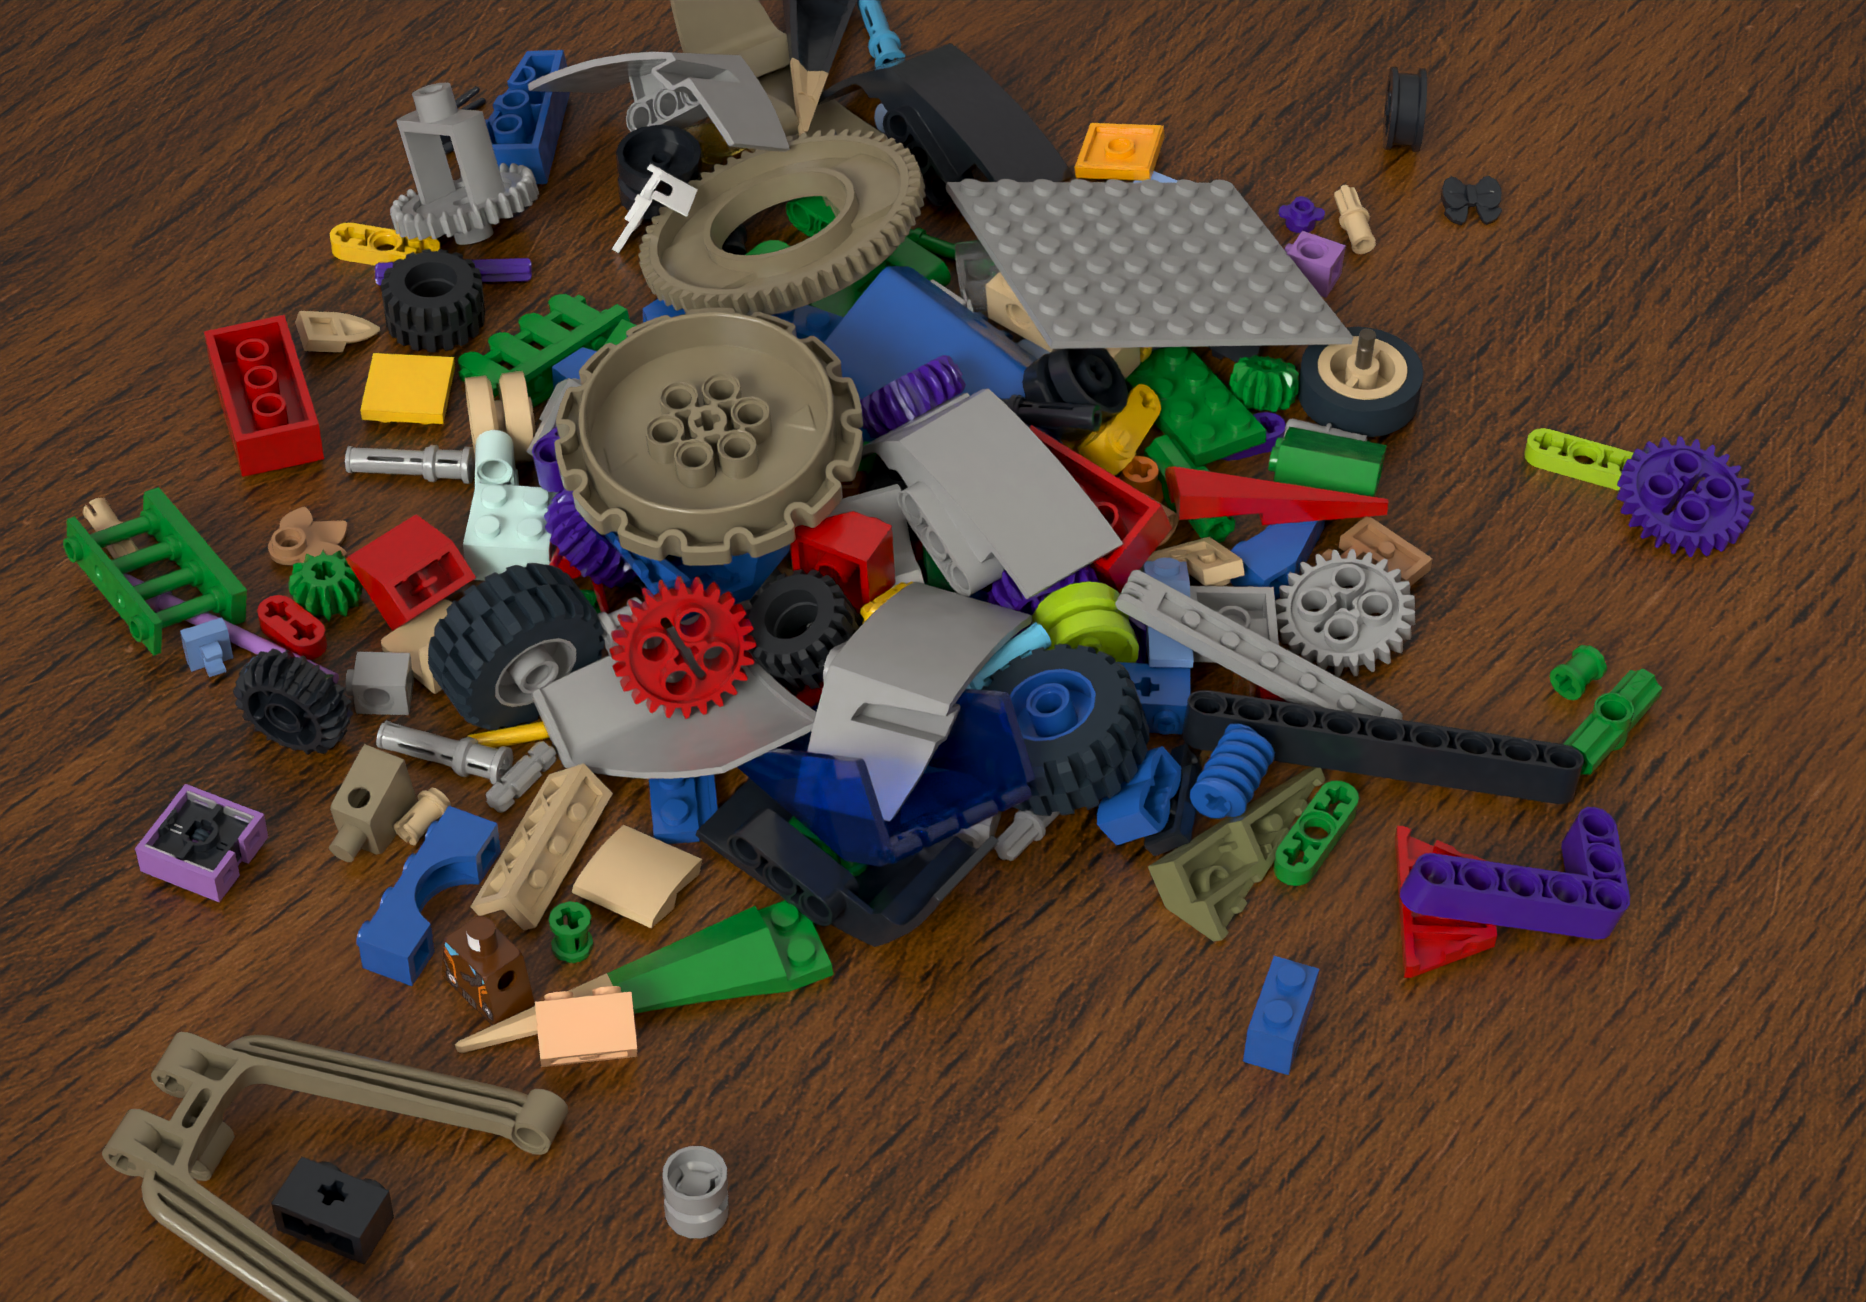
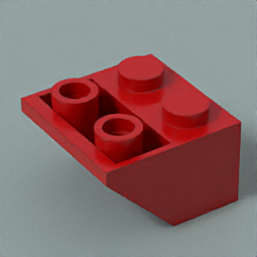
M417 514L345 558L392 631L476 578L454 542Z

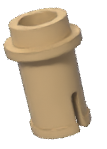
M432 787L428 791H421L418 794L419 801L394 824V830L405 842L409 841L411 845H416L419 839L427 832L431 823L440 819L447 807L451 806L446 795L436 788Z

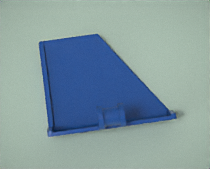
M888 266L882 270L824 343L840 359L843 378L849 377L854 381L860 400L942 355L950 356L963 374L962 378L966 387L958 395L968 393L971 396L982 389H990L998 398H1010L1014 394L1025 397L1022 384L1024 370L1037 360L1013 342V336L1005 330H998L988 323V317L981 312H972L916 270L907 266ZM863 427L859 428L862 431L863 443L864 441L872 442L877 439L871 438Z

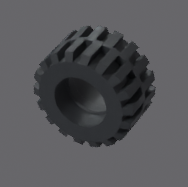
M431 249L422 250V253L416 254L412 252L407 254L404 260H396L393 262V268H387L384 273V279L381 281L386 327H388L392 338H397V342L401 345H411V349L416 351L421 349H427L428 352H436L438 349L448 351L454 349L453 346L455 345L463 346L468 343L469 337L475 338L479 334V328L483 327L485 322L483 285L479 268H475V263L470 259H464L463 255L457 252L450 254L448 250L439 249L438 251H431Z
M803 569L794 570L791 576L783 573L777 576V581L773 584L767 582L761 587L763 592L760 595L754 594L750 600L752 608L745 610L747 614L743 618L749 619L754 630L747 634L753 636L756 642V647L749 649L760 666L782 687L787 688L790 685L796 691H802L805 685H808L811 690L820 688V683L823 682L825 661L830 650L848 641L862 625L861 618L856 609L833 578L827 574L823 576L817 570L811 569L806 574ZM813 622V624L810 626L808 630H806L801 635L792 638L796 631H798L801 627Z

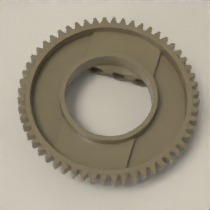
M831 129L825 136L822 135L821 130L816 131L809 138L806 132L802 133L797 140L787 136L786 139L790 150L786 152L755 149L754 153L746 150L742 151L741 158L739 159L729 157L727 158V165L716 164L714 165L715 171L713 173L702 172V180H691L688 182L690 186L698 190L687 217L667 206L660 207V215L652 217L653 225L646 227L647 234L642 236L643 244L639 245L641 253L638 254L640 258L639 264L648 287L653 295H657L659 301L664 300L666 306L673 305L676 311L683 308L685 314H688V311L691 309L733 308L735 313L749 316L754 312L773 315L803 307L830 296L853 284L879 266L904 242L911 227L915 226V217L921 215L919 208L924 206L922 198L926 196L924 192V179L915 156L911 155L908 148L904 149L901 142L896 144L894 138L886 140L884 134L876 137L874 132L871 131L864 135L862 130H857L851 134L849 129H845L837 135L836 130ZM809 196H823L826 206H831L836 217L828 226L814 236L779 251L760 255H735L727 253L722 249L728 236L745 220L768 207L788 200Z

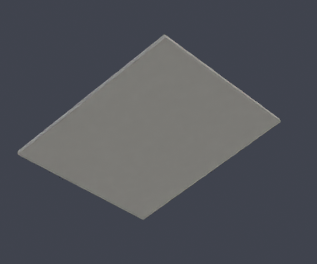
M964 179L961 182H947L946 184L948 194L1051 349L1352 344L1353 336L1290 256L1287 255L1286 251L1233 184L1228 181L1213 180L1211 183H1195L1191 180L1182 179L1178 180L1177 183H1160L1156 180L1146 179L1141 183H1133L1117 179H1110L1106 182H1088L1082 179H1074L1070 182H1052L1046 179H1037L1034 182H1016L1011 179H1001L998 182H980L975 179Z

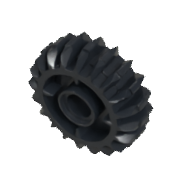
M272 648L269 652L260 651L239 672V678L236 680V687L233 690L237 698L235 705L244 711L242 715L244 720L251 721L254 724V731H261L267 736V741L273 740L279 743L280 746H286L295 751L303 750L307 755L314 751L326 754L346 734L353 715L350 709L352 701L343 695L345 688L334 683V675L323 672L320 669V664L313 665L307 661L304 655L298 658L289 650L281 653L279 650Z

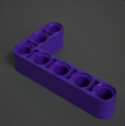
M1597 807L1582 809L1562 841L1561 848L1565 872L1425 853L1416 860L1400 889V898L1403 904L1411 911L1421 915L1590 939H1605L1609 937L1630 905V894L1617 825L1609 813Z

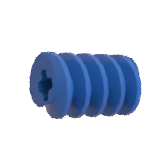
M1229 724L1225 729L1224 735L1218 741L1217 747L1213 750L1210 759L1206 762L1204 770L1198 776L1197 782L1190 790V799L1196 810L1204 816L1221 819L1226 816H1241L1247 809V803L1253 798L1254 791L1261 784V779L1267 773L1268 766L1274 760L1275 752L1272 745L1249 726Z

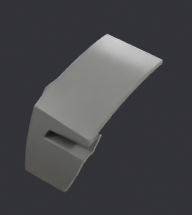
M913 582L893 595L861 625L848 641L832 648L826 658L823 670L824 686L808 746L799 800L882 820H893L922 777L936 749L947 739L960 710V705L955 704L991 657L1014 635L1031 624L1032 615L919 582Z

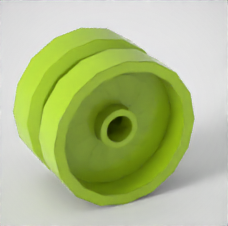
M1090 581L1070 584L1053 591L1039 603L1032 615V624L1035 622L1038 625L1040 624L1050 637L1051 646L1045 649V651L1055 649V645L1068 644L1071 646V649H1077L1078 645L1095 649L1096 654L1102 651L1115 658L1116 662L1135 663L1138 659L1139 644L1134 630L1129 623V616L1117 609L1115 605L1120 595L1118 591L1107 584Z

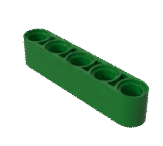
M823 196L796 198L786 204V213L790 222L809 237L820 232L836 218L831 206H826ZM907 237L884 260L886 267H911L929 281L933 279L944 287L950 284L951 276L946 264L939 257Z

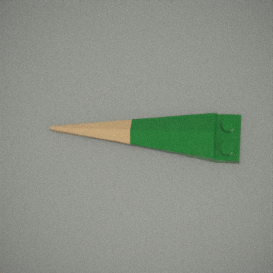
M784 900L757 910L756 906L748 908L569 991L573 992V997L576 998L593 996L592 990L596 988L619 986L621 987V993L632 992L633 1012L635 1014L715 1000L790 992L833 976L834 973L831 961L812 921L798 911L794 905ZM534 1006L458 1041L455 1044L457 1052L465 1053L538 1034L536 1008Z

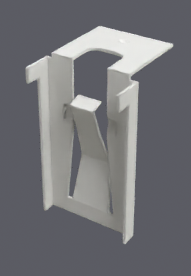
M650 163L647 170L653 172L640 195L637 194L634 199L636 201L624 218L629 223L612 250L617 253L620 252L631 233L641 224L644 214L653 199L687 217L698 189ZM660 180L672 186L673 190L670 196H665L656 190L654 191Z

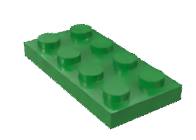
M1162 347L1153 350L1150 356L1144 362H1140V365L1125 379L1128 394L1138 384L1147 385L1155 392L1161 404V411L1154 422L1164 435H1168L1171 439H1176L1196 467L1266 442V429L1190 347Z

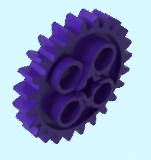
M1678 436L1675 445H1671L1665 437H1662L1658 447L1648 441L1643 451L1636 449L1632 458L1627 459L1617 482V486L1620 487L1617 500L1624 502L1620 510L1621 514H1633L1628 525L1630 527L1641 525L1644 528L1640 536L1642 539L1651 535L1656 537V548L1661 547L1666 542L1670 544L1671 554H1675L1679 547H1685L1689 557L1693 556L1696 548H1700L1705 556H1709L1713 547L1722 552L1725 550L1728 542L1735 544L1740 533H1744L1754 510V507L1750 505L1754 493L1746 491L1750 480L1747 478H1737L1741 466L1728 467L1726 465L1730 457L1728 454L1722 455L1719 458L1714 456V445H1711L1704 451L1700 449L1698 439H1695L1691 446H1686L1682 436ZM1702 477H1705L1704 480L1702 479V480L1699 482V484H1698V486H1697L1695 492L1692 491V489H1693L1695 483H1696L1698 480H1700ZM1675 501L1679 502L1674 511L1669 515H1664L1672 510Z

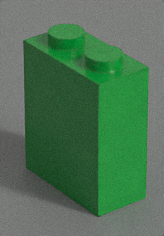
M1289 427L1284 438L1277 437L1275 447L1273 446L1268 471L1275 472L1274 482L1375 497L1380 484L1387 445Z

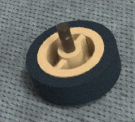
M1346 327L1353 336L1352 344L1308 345L1301 362L1298 397L1304 411L1316 423L1325 427L1327 423H1331L1332 428L1367 435V437H1378L1399 430L1414 417L1420 399L1423 366L1417 353L1402 339L1374 328Z

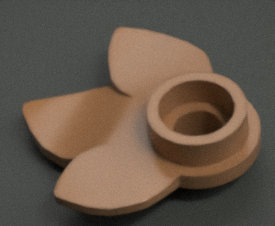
M305 506L293 510L281 519L280 528L273 533L268 544L269 555L272 560L282 565L304 563L306 554L316 557L321 554L323 549L328 555H333L341 550L346 558L347 552L340 545L346 537L347 522L313 521L310 511Z

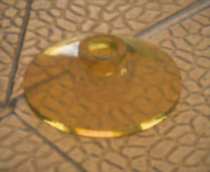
M713 123L695 124L683 129L691 133L698 140L702 151V162L720 163L725 157L738 154L746 149L729 146Z

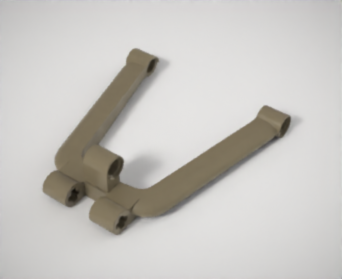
M179 1032L174 1036L151 1073L152 1081L159 1089L171 1096L183 1098L170 1121L141 1109L128 1110L103 1149L102 1156L115 1170L129 1176H140L143 1178L141 1186L143 1202L148 1212L161 1225L270 1301L361 1302L194 1180H209L234 1140V1132L223 1122V1113L245 1087L252 1084H268L493 1133L510 1139L517 1147L526 1152L538 1155L545 1154L548 1151L568 1113V1106L558 1095L544 1089L531 1090L527 1095L505 1087L274 1036H244L223 1047L195 1034Z

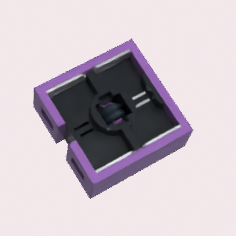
M185 784L136 846L135 851L140 871L220 902L240 876L238 869L240 862L243 861L249 864L267 840L268 832L263 813Z

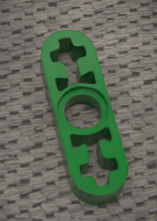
M1330 781L1325 783L1316 793L1276 850L1274 874L1281 882L1291 886H1301L1308 883L1314 877L1356 816L1359 795L1352 785L1343 781ZM1342 801L1334 809L1333 816L1328 813L1330 804ZM1309 827H1320L1328 833V836L1323 839H1313L1306 835L1304 830ZM1300 850L1304 852L1303 863L1298 862L1295 866L1288 864H1292L1297 859Z

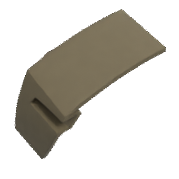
M670 0L683 53L740 55L767 93L777 113L785 136H791L793 140H797L799 138V124L795 109L787 34L774 26L759 0ZM835 99L816 106L807 132L808 138L812 137L819 130L825 136L831 129H835L837 135L845 129H849L851 134L857 130H862L864 135L872 131L876 137L884 134L854 115ZM748 148L752 153L755 152V149Z

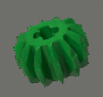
M1253 355L1251 358H1240L1239 362L1234 364L1229 386H1231L1232 394L1247 409L1254 408L1260 412L1263 410L1276 412L1278 409H1288L1291 404L1295 403V396L1299 390V372L1295 370V366L1292 363L1284 362L1282 358L1275 359L1269 355L1266 357Z
M323 549L319 556L314 557L306 554L304 563L293 564L292 575L289 577L290 582H288L290 595H292L296 603L317 618L320 615H324L330 621L334 614L338 613L346 617L349 608L359 607L360 595L364 587L345 560L341 550L333 555H328Z

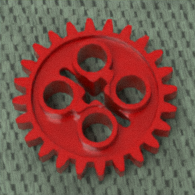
M677 576L675 587L672 589H668L666 583L663 580H659V593L653 595L644 587L642 593L645 601L642 604L631 599L628 601L633 614L631 616L618 614V621L624 630L611 631L613 641L619 644L609 649L612 659L618 661L612 666L616 677H623L620 680L623 691L633 690L631 696L635 704H639L647 699L646 706L652 714L660 705H663V711L667 718H671L675 708H681L685 719H687L693 706H698L700 712L705 715L707 714L708 701L712 700L716 705L722 707L723 700L720 695L722 692L726 691L732 695L738 693L732 683L734 679L747 681L748 676L741 665L754 664L751 653L745 651L756 647L753 636L747 635L754 628L749 619H743L747 613L742 604L733 606L735 598L730 591L720 596V588L716 582H712L704 591L700 577H695L691 586L686 587L682 577ZM690 612L700 613L699 618L690 625L680 623L682 617ZM666 617L670 620L685 646L690 648L694 659L705 672L703 677H698L682 651L678 647L676 648L670 633L661 624L662 618ZM655 636L663 638L661 643L655 648L646 649L642 647L648 638ZM715 646L723 648L717 657L712 659L704 658V654L709 648ZM672 672H686L684 677L678 682L669 683L666 681Z

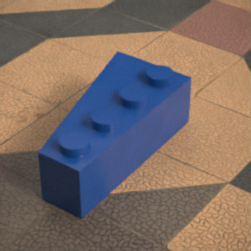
M564 50L527 51L507 81L509 88L503 95H498L494 101V111L488 120L485 119L499 171L501 163H505L508 168H510L512 163L518 166L524 165L531 169L536 184H547L570 92L529 91L528 83L566 68L567 62Z

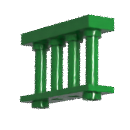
M159 487L144 492L143 511H141L140 517L92 534L86 531L75 516L67 519V538L63 540L67 557L71 562H77L128 624L134 639L137 642L142 641L153 656L161 653L163 628L211 610L214 613H219L224 620L234 625L246 621L247 589ZM143 533L153 535L159 542L113 560L101 549ZM167 558L170 561H175L181 568L132 586L123 575ZM188 584L197 587L203 594L156 613L145 601Z

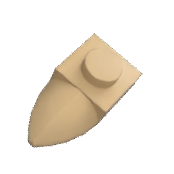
M299 311L295 321L304 351L343 352L346 344L367 340L380 331L379 326L368 320L338 312Z

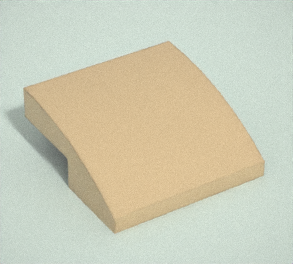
M623 825L591 858L575 881L572 893L652 928L674 909L677 893L699 875L702 859Z

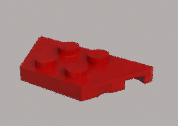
M1397 826L1395 848L1404 978L1418 976L1495 947L1497 939L1496 925L1421 915L1408 909L1400 898V889L1416 860L1425 853L1486 860L1472 854L1460 853L1453 846L1439 840L1432 846L1411 837L1410 828Z

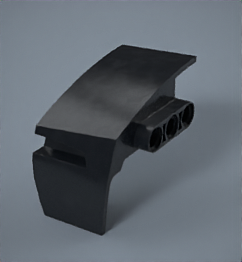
M946 43L929 50H921L844 79L821 92L817 104L820 105L862 88L869 98H879L887 110L883 118V129L888 139L894 138L896 144L901 142L904 149L908 148L911 155L915 156L924 179L926 198L936 207L943 208L954 203L946 190L947 182H961L964 179H974L971 172L977 166L989 182H998L1001 179H1011L1016 182H1034L1037 179L1065 182L1074 177V174L1063 158L1020 105L977 63L952 43Z
M780 750L744 783L695 834L728 861L779 894L788 903L794 905L798 911L812 922L821 926L832 925L874 947L889 943L921 925L999 842V840L991 835L981 847L974 848L957 836L934 837L927 844L921 840L914 839L910 834L882 819L826 806L833 811L858 819L865 826L866 839L862 847L868 853V866L864 872L854 877L847 869L788 823L806 802L799 800L804 768Z

